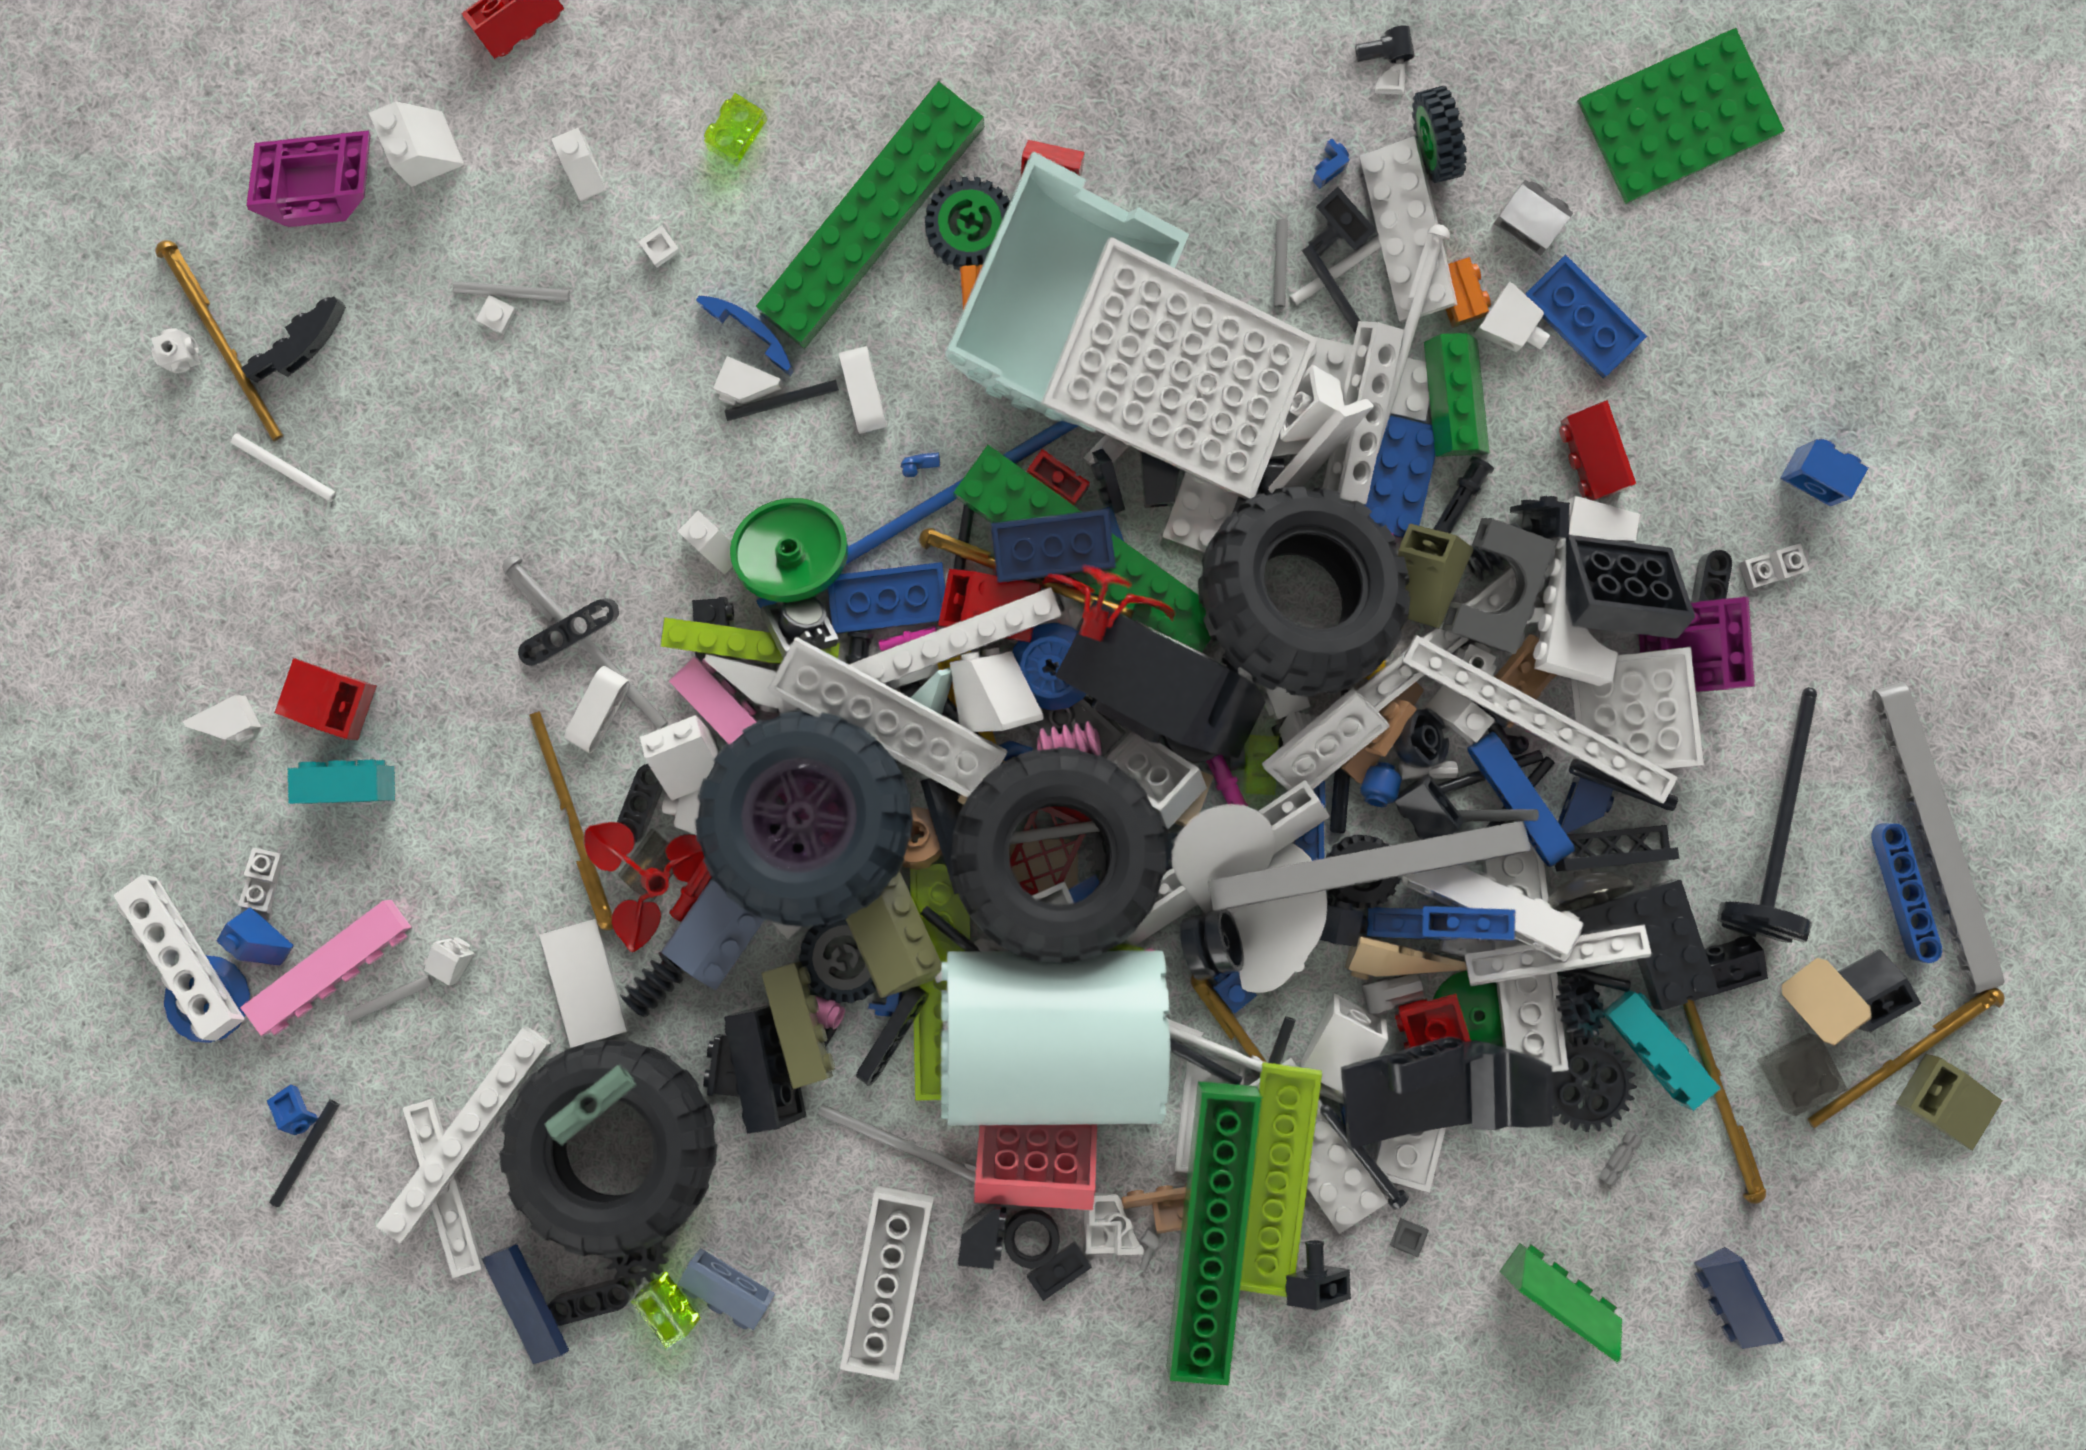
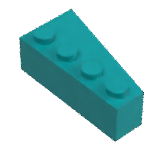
M1630 990L1625 992L1603 1010L1606 1019L1672 1099L1681 1106L1692 1111L1696 1110L1720 1090L1721 1087L1689 1053L1688 1047L1671 1033L1669 1024L1660 1015L1656 1016L1649 1008L1652 1005L1641 992L1638 994Z

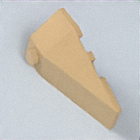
M1359 935L1357 947H1349L1345 968L1352 970L1350 976L1368 980L1369 975L1381 977L1467 970L1464 961Z

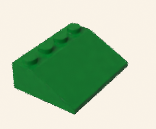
M1519 1243L1499 1272L1520 1293L1618 1364L1621 1360L1622 1318L1615 1313L1617 1307L1603 1296L1600 1300H1597L1590 1295L1593 1289L1580 1279L1576 1283L1567 1278L1569 1272L1555 1261L1552 1265H1549L1543 1260L1545 1254L1532 1244L1526 1248Z

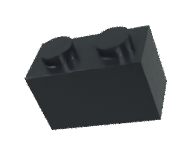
M1429 773L1403 789L1395 801L1399 813L1404 818L1410 820L1417 836L1421 840L1454 834L1459 831L1464 820Z

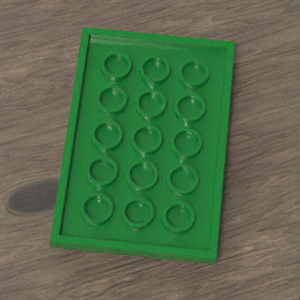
M1736 27L1582 96L1577 100L1625 204L1774 138L1785 131Z

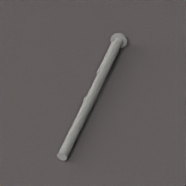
M509 556L504 560L502 565L503 572L550 622L554 618L559 622L568 616L520 565L522 558ZM574 623V627H575L576 631L579 632V633H584V632ZM588 637L578 642L590 653L591 656L589 658L593 662H596L600 667L606 666L625 677ZM630 682L626 695L658 729H662L668 721Z
M824 1104L821 1105L817 1115L975 1182L976 1164L966 1160L965 1165L936 1152L915 1145V1141L905 1140Z

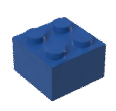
M1815 439L1796 448L1780 479L1831 507L1852 499L1869 467L1861 464V459L1849 453L1843 454L1836 450V446L1832 442L1825 439Z

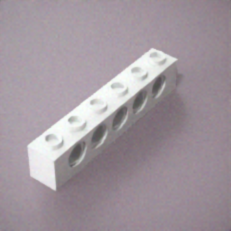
M1358 321L1343 391L1344 406L1368 399L1374 407L1329 457L1323 485L1325 489L1340 492V498L1345 501H1359L1362 504L1367 503L1404 332L1403 329L1380 322Z
M142 874L113 895L118 902V911L131 923L134 937L145 946L148 951L146 953L148 960L158 967L162 974V983L174 993L177 998V1007L188 1016L192 1023L191 1030L198 1038L216 1041L245 1020L156 877ZM149 906L150 912L149 915L146 917L145 910ZM164 929V938L160 941V933ZM178 953V954H179V961H178V963L175 965V963H174V958H175L176 954ZM193 977V978H194V985H193V987L190 989V988H189V981H190V979ZM206 1001H208L209 1009L205 1013L204 1004L206 1003Z

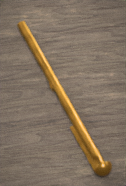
M169 240L159 242L155 248L156 256L158 258H165L271 439L276 441L282 438V432L256 388L242 371V365L237 358L236 351L234 349L231 350L222 331L207 308L210 302L178 250V246Z
M934 528L924 529L919 536V542L926 550L931 545L996 570L995 557L990 556L991 552L936 532ZM1045 577L1023 580L1041 584L1044 589L1051 588L1054 593L1083 604L1085 602L1083 593L1066 584H1042ZM1091 594L1090 606L1092 605L1094 599L1098 600L1099 597ZM1105 599L1103 601L1105 605L1113 608L1114 610H1116L1119 606L1118 604L1110 602ZM1125 607L1121 613L1132 619L1134 610Z
M541 712L532 713L529 717L558 795L561 811L566 809L570 832L581 860L576 861L597 924L603 930H613L611 922L612 911L596 866L586 854L584 833Z
M1192 974L1190 979L1191 986L1230 1040L1236 1037L1250 1058L1254 1055L1260 1058L1261 1061L1267 1062L1209 980L1199 981Z
M1996 987L1981 992L1932 1027L1935 1031L1904 1051L1893 1061L1889 1059L1880 1069L1807 1118L1808 1122L1813 1128L1818 1127L1991 1006L1995 1005L2000 1008L2005 1002L2003 992Z
M1688 1000V1003L1683 1004L1704 1068L1721 1087L1714 1096L1748 1191L1743 1196L1752 1204L1761 1203L1766 1197V1189L1761 1180L1744 1128L1741 1125L1737 1126L1727 1094L1719 1077L1722 1076L1721 1071L1715 1063L1694 1001Z

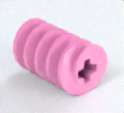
M1086 721L1085 730H1081L1079 724L1075 723L1073 732H1070L1067 725H1063L1062 734H1059L1056 727L1053 726L1050 736H1047L1044 728L1040 729L1037 739V750L1056 749L1058 747L1073 748L1089 754L1093 752L1095 756H1101L1100 736L1096 728L1093 729L1090 721Z

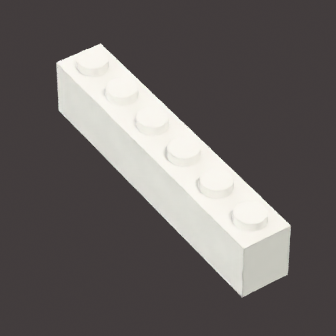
M1466 864L1402 876L1404 886L1448 907L1515 909V939L1563 962H1567L1582 932L1583 923L1579 922V918L1567 911L1560 913L1552 909L1548 902L1539 898L1534 900L1528 898L1517 887L1511 885L1505 887L1497 883L1496 879L1487 873L1481 872L1477 874L1469 870Z

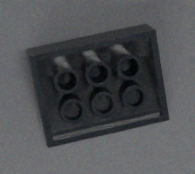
M1570 534L1566 537V606L1572 626L1678 638L1695 618L1672 548Z

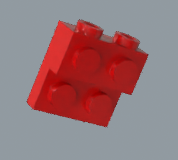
M1456 993L1428 1001L1426 998L1399 1006V1014L1395 1015L1399 1031H1405L1408 1041L1404 1042L1405 1050L1445 1037H1456L1464 1042L1471 1041Z

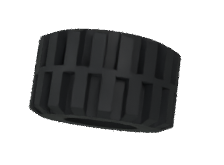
M1353 835L1341 839L1339 843H1335L1331 847L1332 851L1327 853L1325 858L1388 847L1390 845L1384 843L1382 839L1370 835ZM1394 877L1378 880L1366 889L1347 886L1331 889L1329 892L1339 901L1352 903V907L1358 909L1375 908L1380 903H1386L1388 901L1387 898L1395 894L1396 884H1400L1401 878Z

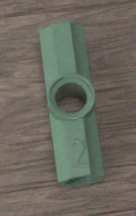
M621 1065L616 1066L545 1123L548 1132L561 1145L564 1144L635 1087L636 1084L633 1078ZM588 1096L593 1097L597 1102V1108L594 1113L588 1112L584 1106L585 1099Z

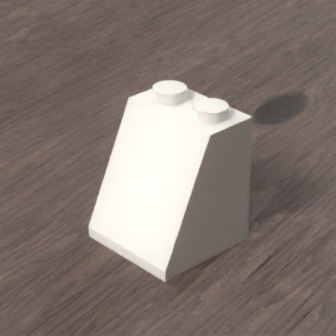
M396 101L369 112L390 166L411 187L465 165L442 111Z
M999 647L982 649V655H979V652L961 654L962 660L950 662L959 724L972 732L1003 731L1044 720L1043 713L1012 651L1000 652Z
M696 715L640 737L644 758L671 801L700 790L703 779L708 777L714 766L715 761L713 759L719 753L713 733Z
M1334 993L1301 1060V1068L1322 1070L1321 1083L1329 1086L1331 1091L1343 1097L1340 1067L1380 1055L1388 1041L1386 1020L1376 1014H1369L1368 1010Z

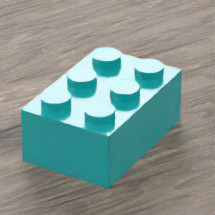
M357 760V766L356 761H328V767L327 762H298V768H287L288 804L395 801V766L385 765V760Z

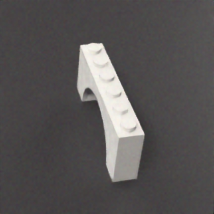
M1574 496L1566 501L1570 503V535L1631 543L1636 541L1640 514ZM1566 539L1554 540L1556 542L1554 546L1555 556L1548 567L1550 581L1543 595V602L1546 604L1544 614L1541 616L1538 624V629L1541 633L1533 654L1536 659L1534 669L1601 686L1613 681L1617 652L1600 644L1589 633L1587 628L1572 626L1566 606Z

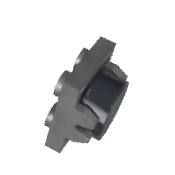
M816 595L800 601L777 602L762 606L760 614L783 658H785L796 637L820 650L837 646L839 638L826 616L824 605L817 599Z

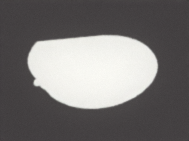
M1220 805L1196 815L1182 829L1173 847V869L1179 881L1206 915L1208 912L1213 911L1208 881L1267 870L1275 847L1273 828L1261 813L1243 805ZM1240 907L1231 908L1227 910L1232 914L1235 911H1237Z
M1290 843L1273 854L1267 869L1312 860L1302 849ZM1326 891L1242 906L1231 914L1238 927L1243 945L1244 965L1242 970L1239 971L1242 989L1254 993L1272 991L1282 986L1295 971L1302 972L1305 969L1304 962H1306L1307 957L1317 945L1326 922Z

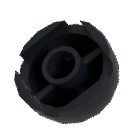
M1431 709L1416 710L1407 720L1401 734L1393 744L1394 750L1401 761L1415 768H1428L1444 762L1448 755L1449 737L1444 738L1442 729L1446 728L1443 720Z

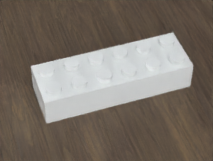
M882 1186L876 1187L840 1370L899 1380L934 1202L933 1196Z

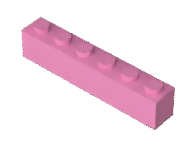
M384 900L240 1008L261 1036L269 1033L277 1035L289 1026L287 1021L294 1015L299 1018L313 1008L310 1003L318 997L323 1000L337 990L334 985L342 979L344 982H347L360 973L358 967L367 962L370 965L384 955L381 950L391 944L394 947L407 938L405 932L412 927L392 900Z

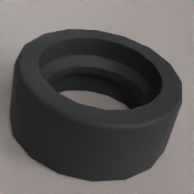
M1032 1208L1022 1210L1015 1214L1006 1225L1004 1235L1005 1250L1011 1260L1019 1266L1029 1269L1043 1267L1052 1261L1058 1252L1060 1242L1058 1226L1053 1218L1044 1211ZM1025 1222H1039L1048 1231V1246L1039 1255H1025L1015 1245V1232Z

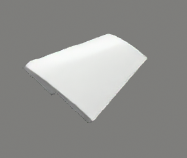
M1095 1193L1093 1210H1084L1083 1252L1085 1254L1115 1253L1117 1255H1144V1249L1135 1236L1131 1221L1127 1218L1123 1210L1124 1206L1117 1194ZM1103 1230H1104V1231L1106 1232V1234H1107V1241H1106V1242H1105V1239H1104Z

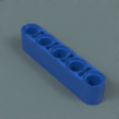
M1490 732L1479 739L1477 743L1467 747L1470 757L1506 809L1538 810L1539 818L1537 821L1524 822L1530 844L1548 867H1552L1575 851L1569 837L1503 742L1494 732Z
M1880 823L1872 830L1871 839L1905 952L1914 961L1934 963L1942 955V944L1908 833L1900 824ZM1888 829L1893 833V839L1890 843L1885 839ZM1897 857L1901 860L1902 864L1899 871H1896L1894 868V861ZM1905 886H1908L1910 895L1905 900L1902 896V891ZM1914 914L1918 916L1919 920L1915 928L1911 925V918ZM1925 942L1927 951L1921 956L1919 948Z

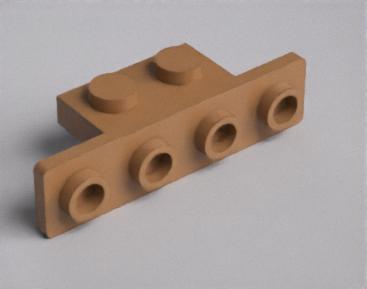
M1530 634L1524 640L1522 646L1517 649L1516 654L1509 658L1494 677L1536 700L1541 695L1543 689L1557 675L1534 669L1536 659L1533 654L1539 638ZM1510 722L1507 727L1511 728L1514 723Z
M1417 682L1378 711L1387 720L1390 727L1342 765V770L1357 783L1362 784L1368 768L1375 766L1381 756L1385 757L1401 734L1407 720L1416 711L1417 708L1414 705L1424 692V689Z
M1186 1183L1185 1187L1173 1189L1172 1185L1160 1186L1156 1188V1192L1144 1193V1190L1130 1191L1127 1193V1196L1121 1197L1123 1209L1152 1205L1157 1234L1180 1231Z

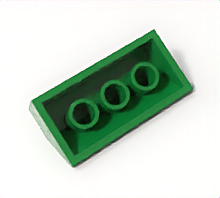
M1467 333L1439 334L1424 342L1436 457L1490 454L1478 339Z

